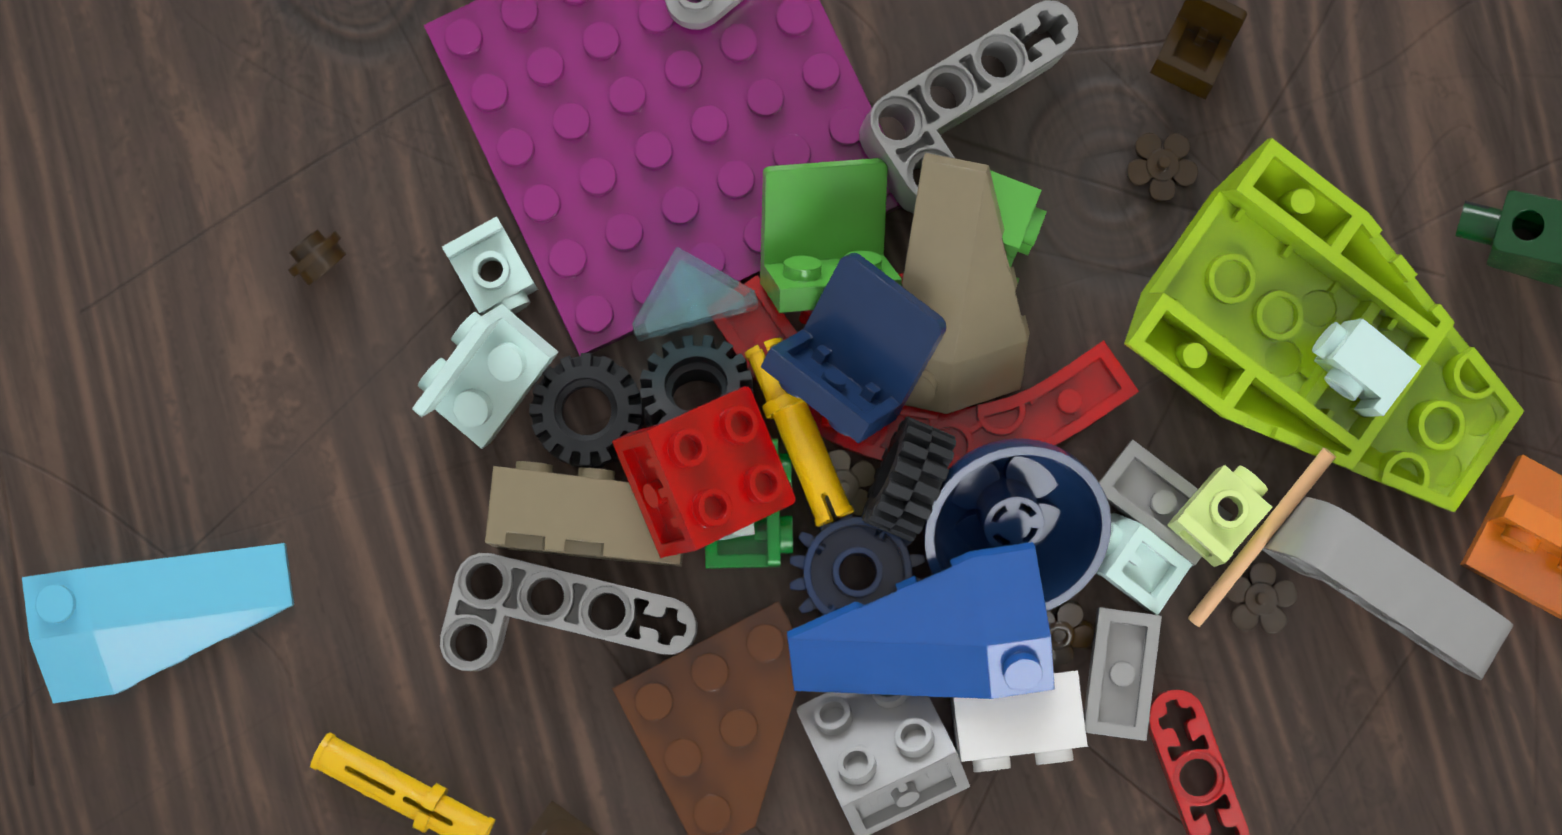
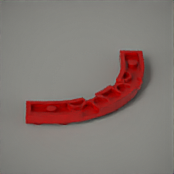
M758 275L706 309L707 314L726 342L733 345L734 354L737 356L741 353L745 359V352L756 345L763 349L766 357L768 351L764 344L765 341L779 337L785 340L798 333L785 314L778 312L760 284ZM1103 340L1052 376L1027 390L1007 398L966 407L948 414L904 405L895 421L860 443H857L850 436L837 432L832 427H821V414L810 405L808 407L822 438L840 448L878 462H882V456L885 449L889 448L894 432H897L899 424L907 416L955 436L956 446L953 449V460L947 468L949 469L957 460L970 451L999 440L1024 438L1057 446L1136 395L1139 390ZM746 359L747 370H751L752 378L759 385L756 376L753 372V369L751 367V364L749 360Z

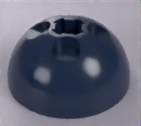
M1024 438L991 442L970 451L957 460L949 468L947 478L942 482L939 498L937 501H934L932 513L928 520L925 519L924 547L933 575L952 567L951 559L969 551L1033 542L1037 554L1046 611L1071 599L1092 579L1103 562L1111 536V513L1108 500L1092 472L1067 451L1046 442Z

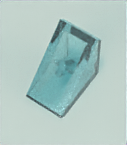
M676 247L632 326L636 339L639 342L757 310L758 300L755 290L681 248Z

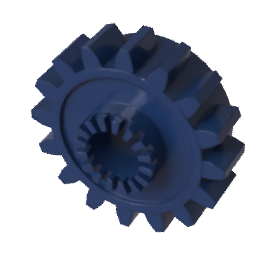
M864 512L861 517L854 518L852 514H849L846 517L839 518V521L833 524L829 523L818 527L821 532L816 537L801 532L798 539L803 546L808 548L806 556L796 555L790 557L789 564L803 569V577L792 581L790 589L792 591H806L809 596L799 608L802 614L817 609L824 616L853 602L866 605L896 592V583L912 577V568L923 564L925 556L919 554L909 555L907 546L912 541H907L862 521ZM863 556L873 564L875 578L870 587L856 591L849 589L842 583L839 576V567L846 558Z

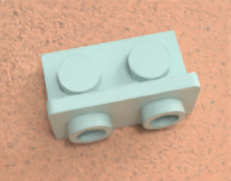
M502 304L483 316L473 312L459 326L451 338V341L457 345V348L447 361L443 358L438 359L423 375L418 383V387L424 393L412 408L421 417L435 409L481 449L493 441L542 376V373L559 353Z

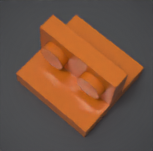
M1520 455L1516 457L1460 565L1561 620L1562 475L1525 455Z

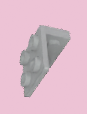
M827 692L797 708V714L854 835L873 834L970 787L958 753L929 696Z

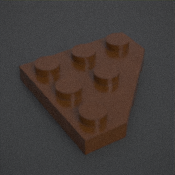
M779 601L612 688L688 835H741L756 825L797 693L793 687L787 631L792 630L793 627Z

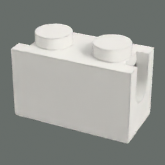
M1078 671L1054 673L1055 690L996 699L950 697L956 750L960 761H972L974 772L1011 768L1010 756L1035 753L1036 765L1073 761L1072 748L1088 747Z

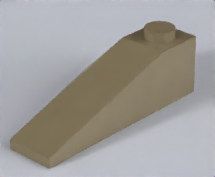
M925 153L902 287L943 317L946 322V332L906 401V406L948 414L1021 389L1030 332L1026 315L1021 316L1017 300L1016 288L1018 283L1014 267H1009L1002 238L1005 229L989 165Z

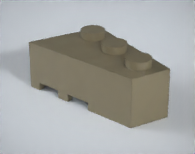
M516 461L515 468L493 466L485 543L490 546L504 550L682 567L684 554L660 558L629 482L614 481L615 471L579 467L577 476L553 473V465L545 463Z

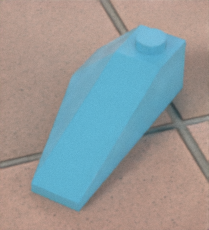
M285 543L22 577L29 640L53 703L119 694L137 685L138 682L188 659L189 656L225 638H230L294 605L287 546Z

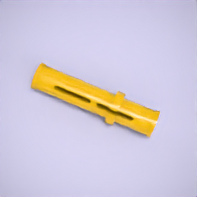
M779 337L765 341L764 344L767 351L783 341V339ZM759 345L750 348L745 352V357L749 360L766 399V403L762 405L763 411L767 419L773 418L783 444L786 447L814 515L816 527L834 522L825 500L827 495L837 517L839 516L841 519L853 513V506L850 505L808 404L801 398L787 393L780 386L778 380L761 368L765 354Z
M331 732L327 733L321 741L310 764V768L319 770L361 792L363 795L414 820L413 828L423 833L431 829L440 835H489L496 820L447 796L448 789L438 783L430 787L390 766L388 763L337 738Z

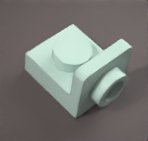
M1111 513L1110 542L1103 562L1095 574L1104 577L1146 611L1158 615L1193 564L1143 524L1117 513Z

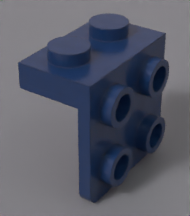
M850 253L840 259L804 329L771 347L761 368L778 380L780 386L787 393L801 398L823 415L837 432L850 436L857 443H860L897 419L946 332V322L942 316L860 254Z

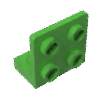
M881 158L778 165L764 168L760 284L779 313L814 310L840 259L850 253L860 254L902 286L901 277L884 256L888 167Z

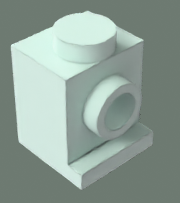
M497 216L442 246L481 316L501 304L513 314H516L531 303L527 295L538 289ZM488 261H498L503 266L501 277L493 282L483 280L480 275L482 266Z
M1364 319L1343 321L1341 325L1337 322L1331 324L1321 334L1312 348V352L1317 355L1314 361L1328 372L1324 377L1326 383L1349 400L1355 401L1359 397L1361 401L1354 410L1363 417L1384 416L1421 367L1420 364Z

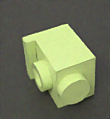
M1226 465L1215 469L1167 526L1213 567L1224 564L1271 510L1272 506L1262 498L1268 491V488L1255 474L1245 467L1239 465L1232 472ZM1222 498H1229L1237 504L1238 515L1234 521H1226L1219 515L1218 504Z

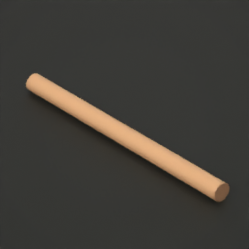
M1323 447L1188 616V619L1194 625L1201 627L1336 458L1333 453Z

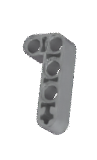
M1045 0L1031 6L889 92L874 104L860 127L859 140L869 159L881 158L888 167L887 187L904 210L914 214L918 186L913 179V170L921 169L925 153L955 158L942 139V134L1052 68L1074 44L1078 35V22L1074 13L1066 5L1058 1ZM1048 31L1052 35L1053 40L1051 38H1044L1033 45L1028 52L1026 51L1024 44L1034 32L1043 34ZM986 55L998 58L1004 64L1006 77H994L988 74L983 68L981 57ZM942 86L948 89L954 95L956 107L946 109L938 106L931 97L930 87ZM892 117L898 120L904 127L905 139L892 140L886 137L880 130L879 118Z
M1304 497L1262 549L1266 554L1302 575L1325 582L1447 664L1478 680L1483 679L1513 627V624L1501 614L1355 516L1322 500Z
M478 553L469 556L460 565L456 573L440 635V649L443 658L451 666L459 670L481 671L489 668L497 661L502 651L509 619L512 617L663 655H676L685 651L694 643L698 633V622L694 612L685 603L675 598L491 553ZM495 565L501 571L503 586L494 598L481 600L472 591L471 578L479 567ZM546 579L556 580L564 591V601L561 608L550 615L538 613L533 608L531 602V593L534 587ZM606 594L619 596L625 606V617L622 623L617 628L611 630L600 629L593 622L591 616L594 602L600 596ZM637 601H648L649 604L643 614L656 618H665L668 609L677 610V620L687 625L684 637L679 635L673 636L670 645H663L660 643V632L640 626V639L630 638L628 635L637 621ZM476 625L486 634L487 648L479 659L470 662L458 654L455 646L456 638L464 627Z

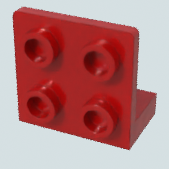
M747 386L738 388L663 423L633 431L612 441L660 558L699 550L794 504L796 499L752 390Z

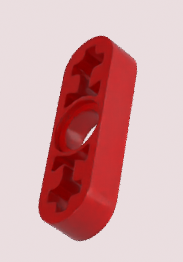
M1167 690L1157 694L1151 700L1148 731L1186 834L1209 835L1211 833V826L1207 815L1200 813L1193 819L1190 807L1210 805L1223 795L1226 808H1213L1220 825L1223 827H1233L1235 835H1250L1201 702L1193 694L1183 690ZM1173 700L1178 708H1189L1192 718L1183 722V728L1188 741L1193 742L1201 736L1205 746L1204 749L1182 751L1172 760L1168 747L1181 746L1173 728H1161L1159 724V718L1167 714L1165 703ZM1193 759H1203L1208 762L1213 768L1215 775L1212 788L1200 796L1188 794L1180 783L1182 767Z

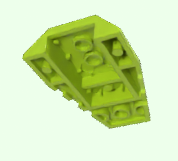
M1273 138L1267 139L1211 192L1143 289L1124 344L1222 418L1314 456H1317L1324 447L1336 456L1332 462L1335 465L1449 512H1455L1523 414V408L1475 347H1469L1453 327L1455 323L1441 304L1434 303L1415 278L1417 273L1402 254H1396L1380 234L1383 230L1373 217ZM1364 319L1421 365L1384 416L1363 417L1354 410L1361 401L1359 397L1355 401L1349 400L1336 392L1324 380L1328 372L1314 361L1317 355L1312 352V348L1321 334L1331 324L1337 322L1341 325L1343 321Z

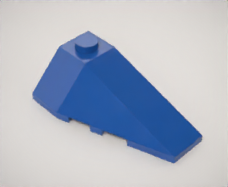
M1029 542L969 551L951 559L952 567L918 581L915 576L896 583V592L866 605L853 602L787 631L794 691L996 699L1055 690L1051 633L1034 543Z

